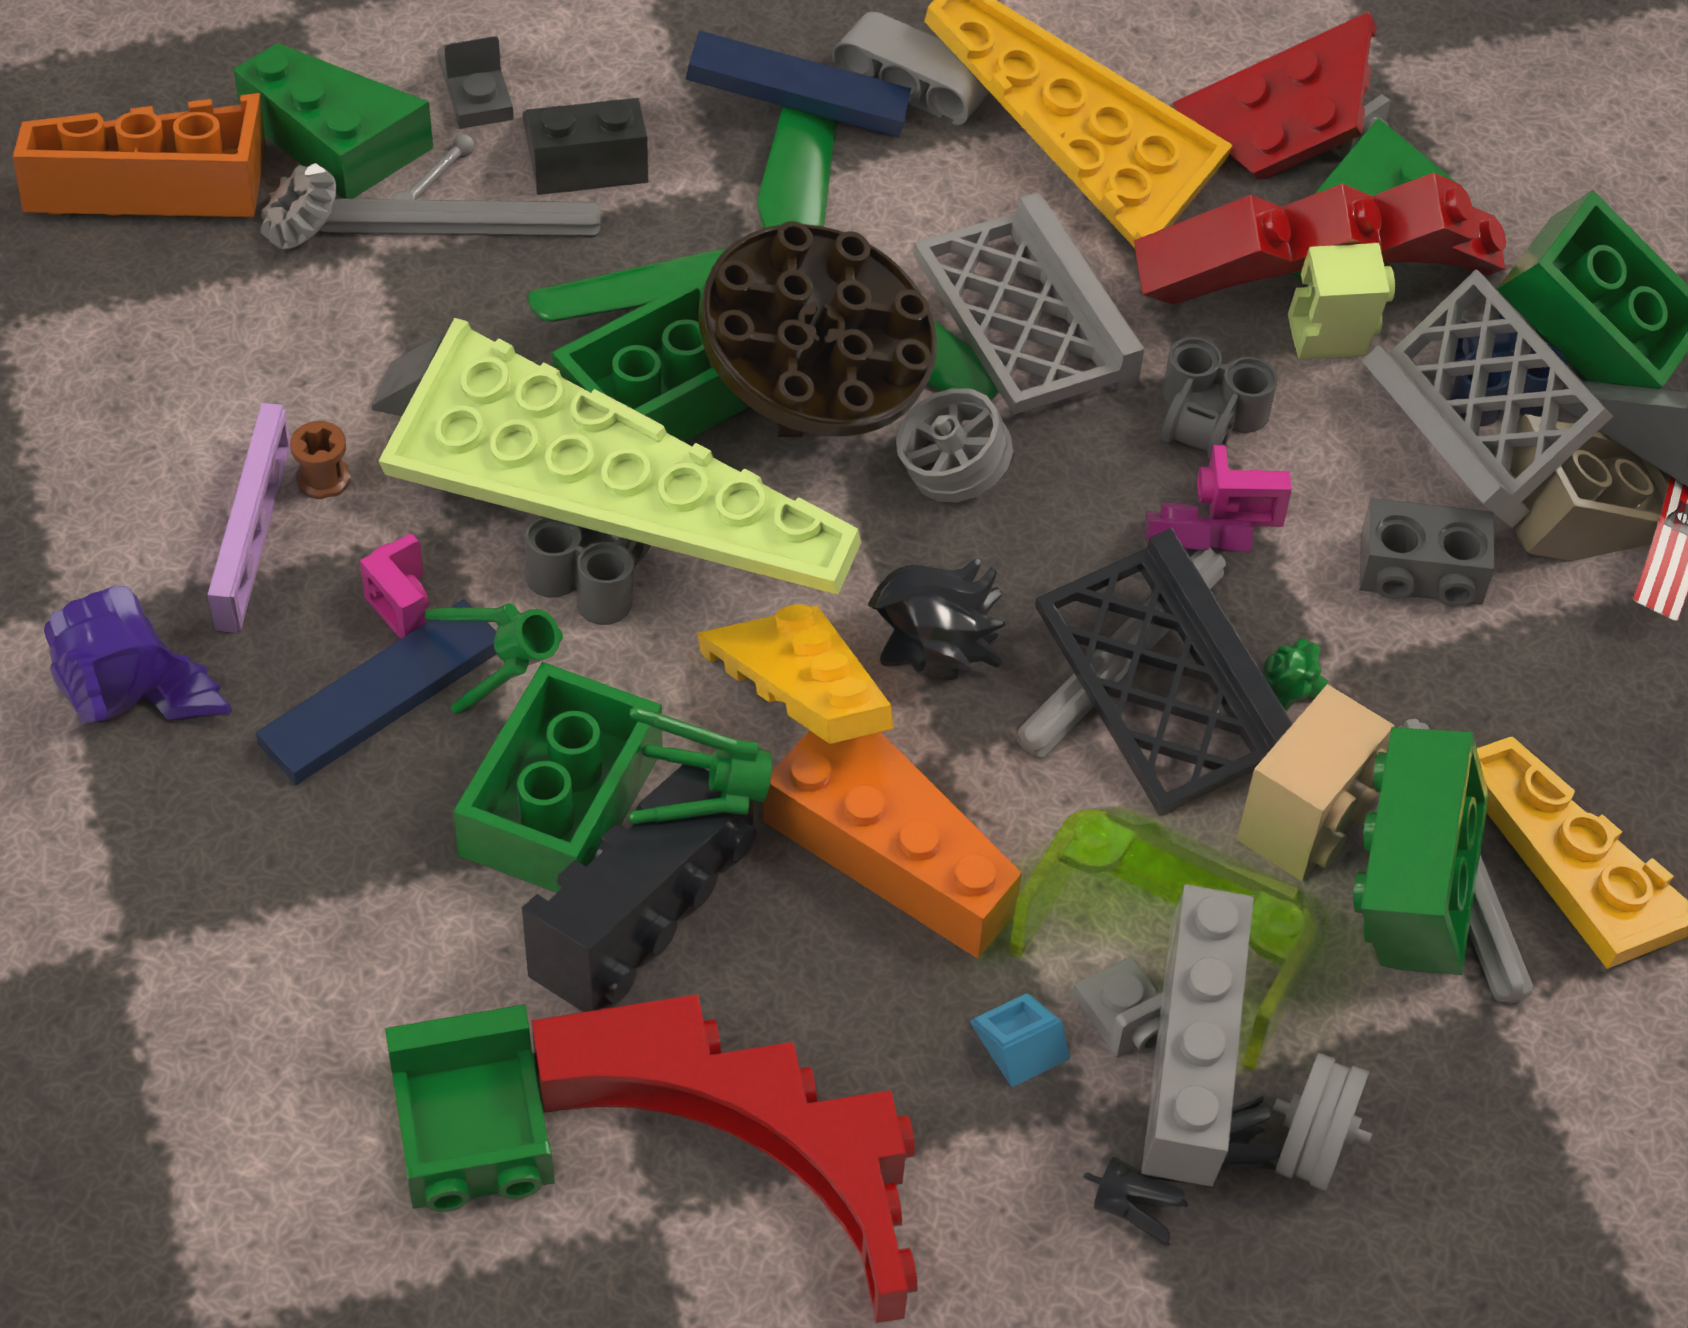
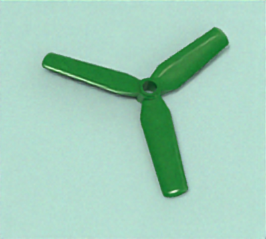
M782 106L757 199L761 229L782 225L788 221L824 227L836 120ZM726 249L697 253L533 289L528 293L527 301L532 312L546 322L641 307L700 276L706 281L713 265ZM933 320L936 329L937 353L934 369L927 385L939 392L951 388L973 389L988 396L992 401L999 391L971 346Z

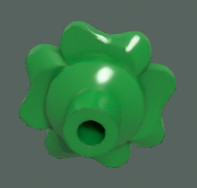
M1299 638L1292 647L1287 645L1279 646L1276 653L1269 655L1264 663V677L1285 711L1298 700H1303L1307 697L1314 700L1324 687L1329 684L1328 680L1320 675L1321 667L1318 662L1320 646L1314 642L1310 643L1304 638Z

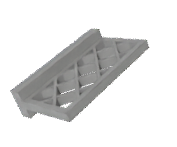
M1040 192L1020 197L1016 213L914 242V257L1013 415L1110 384L1113 385L1117 392L1138 386L1144 347ZM1011 235L1018 249L1015 255L986 246L991 240ZM953 253L969 259L964 269L959 270L940 264L936 257ZM978 262L1007 270L1002 282L973 274ZM1016 274L1040 280L1044 285L1041 294L1012 286L1011 284ZM968 289L994 297L989 309L986 310L964 303L961 298L964 290ZM1003 301L1033 309L1028 321L1025 322L999 314L998 311ZM1042 312L1066 319L1070 325L1067 334L1038 326L1037 323ZM990 328L1020 337L1014 350L990 343L986 337ZM1029 340L1059 349L1054 362L1024 354L1023 352ZM1068 352L1092 359L1097 367L1082 372L1063 366ZM1015 369L1045 377L1046 379L1042 385L1020 391L1012 376Z
M1477 269L1390 353L1378 344L1362 360L1482 504L1511 528L1531 512L1522 501L1613 417ZM1482 293L1487 298L1483 321L1461 324L1463 310ZM1499 313H1500L1505 319H1499ZM1518 332L1514 356L1492 358L1496 334ZM1480 336L1476 360L1454 362L1458 338ZM1442 340L1438 364L1418 366L1413 358L1431 341ZM1531 347L1536 354H1530ZM1550 367L1546 391L1523 393L1527 369ZM1511 370L1507 395L1485 397L1489 373ZM1473 374L1469 398L1448 400L1451 377ZM1430 378H1436L1435 384L1430 380ZM1563 382L1569 389L1562 390ZM1582 402L1588 408V411L1569 429L1555 430L1559 404ZM1543 406L1539 431L1516 433L1520 408ZM1504 409L1501 433L1498 435L1479 436L1482 411ZM1460 413H1466L1465 419L1461 416ZM1537 445L1534 462L1515 478L1510 472L1514 447ZM1491 449H1498L1497 456Z

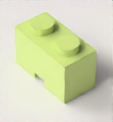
M1379 243L1309 247L1301 271L1302 283L1308 284V287L1296 288L1288 312L1298 360L1367 356L1374 335L1381 332L1382 313L1386 302H1391L1395 293L1394 273L1391 266H1384Z

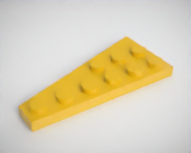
M934 0L928 6L924 22L1134 248V240L1172 226L1227 160L1233 146L1232 144L999 1Z

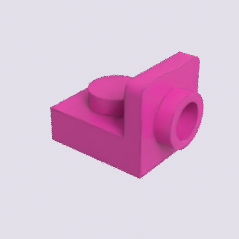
M1213 445L1209 467H1200L1197 479L1198 502L1209 504L1210 519L1246 520L1251 522V526H1284L1292 492L1290 471L1229 470L1226 445Z
M408 534L393 543L384 544L375 549L369 556L360 560L365 599L400 639L426 623L424 612L429 607V600L422 584L418 580V578L423 576L421 543L413 534Z

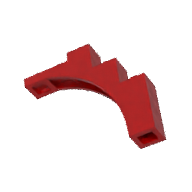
M1436 173L1428 174L1373 196L1342 183L1283 207L1256 196L1248 195L1134 240L1142 295L1169 304L1182 303L1243 283L1302 271L1309 247L1379 243L1383 263L1419 262L1456 265L1473 272L1477 269L1482 275H1492L1506 270L1502 252L1506 247V237L1503 227L1496 219V216L1473 207L1469 195L1461 184Z
M698 994L531 1020L534 1053L544 1113L591 1107L634 1108L663 1112L704 1123L734 1135L761 1150L799 1178L820 1198L844 1228L862 1258L875 1322L882 1323L905 1319L907 1294L917 1292L918 1285L912 1251L910 1248H898L894 1227L902 1226V1210L896 1184L903 1183L905 1159L915 1157V1141L909 1116H897L891 1090L817 1102V1091L811 1066L799 1068L794 1042L721 1053L716 1019L703 1021Z

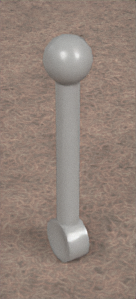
M465 134L456 136L453 141V148L408 192H398L392 199L416 200L460 156H467L473 152L475 146L473 139Z

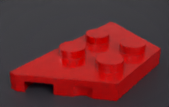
M1368 11L1174 101V107L1176 111L1232 144L1229 155L1257 180L1273 176L1362 135L1365 116L1362 101L1369 87L1371 68L1368 65L1371 37H1376L1377 26Z

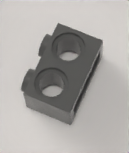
M1370 498L1361 530L1359 591L1377 592L1389 599H1401L1407 596L1438 599L1450 606H1463L1469 603L1483 605L1494 572V513L1492 511Z

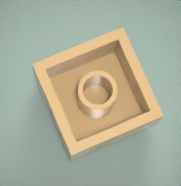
M1327 684L1255 767L1236 840L1301 882L1317 864L1327 869L1334 862L1347 839V836L1343 834L1345 829L1352 821L1359 826L1364 825L1368 811H1374L1379 803L1380 792H1376L1374 788L1375 759L1378 752H1387L1391 727H1395V725Z

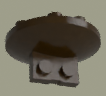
M788 221L782 225L757 230L737 240L720 255L713 265L702 289L698 309L699 331L704 349L713 368L730 390L744 403L768 419L777 422V435L779 437H802L804 432L832 437L853 436L883 428L899 419L915 404L934 369L937 339L927 299L898 264L879 249L870 245L868 240L857 232H842L832 228L801 224L795 221Z

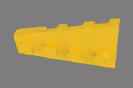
M804 604L789 605L779 609L772 616L697 633L699 650L709 662L723 660L725 672L738 682L747 678L754 681L757 695L769 703L774 701L786 703L787 715L829 744L894 729L891 704L818 605L812 607Z

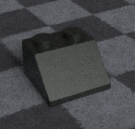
M639 98L527 109L522 112L537 195L648 183V140Z

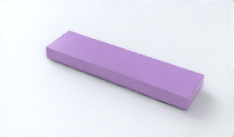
M261 403L208 591V600L215 631L237 633L238 630L241 631L290 451V433L286 410L283 409V405Z

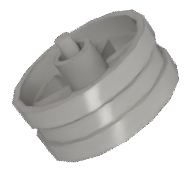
M951 388L930 395L915 405L903 419L896 437L898 457L908 470L910 478L923 495L937 502L957 503L978 497L999 481L1007 471L1013 454L1011 434L1002 422L998 409L988 396L973 389ZM971 420L962 428V421ZM993 425L990 437H978ZM928 441L935 443L930 446L924 447ZM936 461L931 471L919 468Z
M1318 1053L1303 1094L1294 1093L1291 1103L1277 1098L1273 1111L1285 1116L1282 1126L1290 1129L1275 1173L1290 1179L1293 1176L1310 1182V1187L1326 1192L1341 1149L1350 1152L1354 1142L1368 1147L1372 1133L1359 1129L1362 1118L1355 1116L1354 1113L1369 1071L1353 1065L1352 1068H1348L1335 1063V1058Z

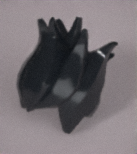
M975 559L962 569L945 570L910 564L899 567L887 575L880 582L868 603L869 607L877 610L894 628L881 653V664L883 666L911 664L914 670L923 677L929 679L945 678L948 680L957 679L958 669L970 670L971 666L969 663L982 661L999 668L1003 664V660L991 648L988 642L997 639L999 634L994 631L1006 626L1004 621L987 615L989 610L1002 596V592L998 587L992 589L997 571L991 567L980 580L973 582L981 564L979 559Z

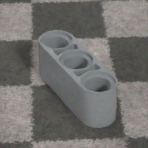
M868 12L862 16L833 49V62L837 68L911 88L908 104L939 118L945 115L954 119L952 123L955 125L963 124L990 94L984 85L941 39L878 12Z

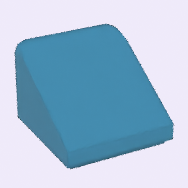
M1026 993L970 1021L972 1028L1012 1087L1070 1059L1062 1021L1030 994Z

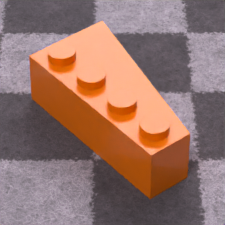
M260 93L240 95L241 105L213 108L211 99L189 101V111L161 115L154 114L153 106L131 108V112L112 121H104L99 113L22 122L13 153V162L23 213H48L51 215L73 213L106 214L110 216L124 214L254 217L266 149Z
M809 730L771 771L768 794L763 802L764 823L978 959L1016 914L1022 872L881 732L829 744Z

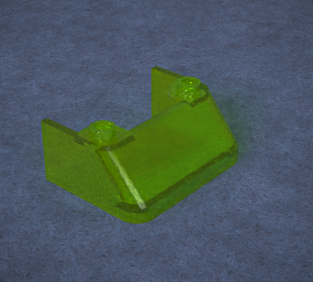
M1107 805L1080 810L1070 815L1060 827L1017 898L1009 953L1019 958L1023 956L1074 869L1086 873L1107 872L1175 905L1179 902L1184 884L1254 896L1249 946L1258 955L1282 966L1257 1012L1242 1066L1255 1071L1325 939L1329 925V916L1323 903L1309 892L1128 808Z

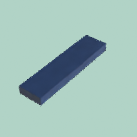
M700 30L686 75V80L895 137H900L911 93V88Z
M463 599L451 608L473 607ZM428 621L256 732L258 745L295 785H298L497 655L494 648L496 630L488 622Z

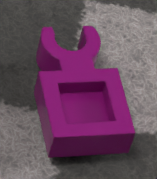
M1181 503L1161 504V512L1146 511L1144 537L1147 545L1149 537L1172 528L1183 547L1187 549L1209 550V547L1238 552L1252 551L1254 527L1251 526L1250 521L1208 519L1207 516L1198 515V507Z

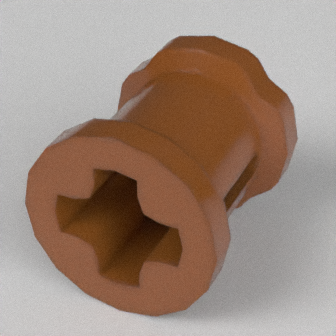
M312 421L294 431L290 439V449L295 461L300 464L296 472L300 491L308 497L315 499L340 495L347 489L351 481L348 465L342 460L346 452V438L341 428L326 421Z

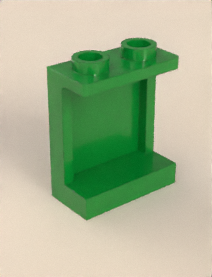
M525 1004L385 1028L412 1209L427 1207L434 1212H450L464 1207L471 1198L499 1194L506 1199H521L537 1193L543 1185L555 1183L551 1145L548 1142Z

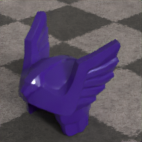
M111 586L105 590L91 593L84 598L73 600L65 605L64 608L53 612L50 620L44 626L45 637L50 647L52 660L50 671L53 680L60 692L73 705L82 726L93 724L97 721L111 720L127 712L143 698L153 702L166 719L170 721L209 716H229L232 711L231 705L219 694L221 686L207 675V666L190 661L188 656L174 654L172 650H168L159 639L149 618L144 615L137 596L126 586Z

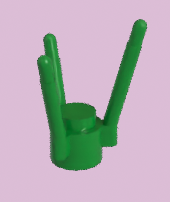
M512 603L498 608H428L424 612V617L429 621L496 622L498 625L494 636V648L499 658L504 661V665L451 705V711L455 714L462 713L469 707H472L511 678L524 674L529 665L553 656L563 639L562 631L549 613L541 609H530L520 613Z
M632 707L629 710L630 718L635 721L718 749L711 755L648 744L642 748V753L648 758L710 769L709 789L721 791L722 798L632 811L629 814V821L632 824L660 822L717 813L747 815L749 802L763 803L766 800L771 779L772 757L769 750L758 749V742L736 740L640 707Z

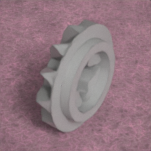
M316 163L309 167L299 165L294 169L290 178L282 177L277 190L268 194L271 200L260 213L264 220L260 232L279 249L296 247L311 238L324 225L331 212L336 194L334 177Z

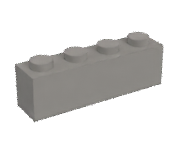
M1184 884L1170 927L1141 1174L1213 1187L1227 1155L1254 896Z

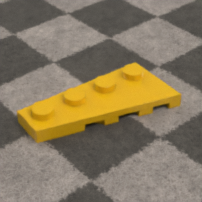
M1511 736L1477 748L1489 795L1487 814L1606 969L1688 937V900L1669 885L1674 877L1653 858L1647 863L1639 859L1618 840L1622 833L1618 827L1603 814L1597 817L1579 807L1571 800L1575 790L1514 737Z

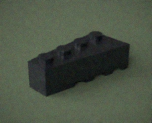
M682 764L638 804L636 810L722 798L721 791L709 789V771L707 769ZM749 802L747 815L717 813L660 822L633 824L629 829L616 823L600 837L599 848L594 860L588 866H584L574 860L558 875L557 884L562 888L549 901L536 894L522 907L528 977L582 1012L601 1010L608 1001L612 1004L619 1003L630 991L636 979V968L649 953L658 956L668 947L676 933L677 920L689 906L697 909L707 901L715 888L717 873L729 859L736 863L749 851L756 836V828L753 827V802Z

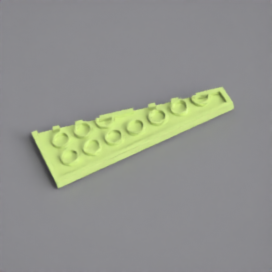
M454 318L378 461L384 474L391 477L836 595L839 594L862 543L858 528L799 497L795 501L764 485L760 476L745 468L741 472L713 458L711 450L697 443L693 447L666 433L665 427L662 424L595 389L591 393L562 378L558 369L544 362L539 366L515 353L513 346L499 338L494 342L473 331L467 321Z

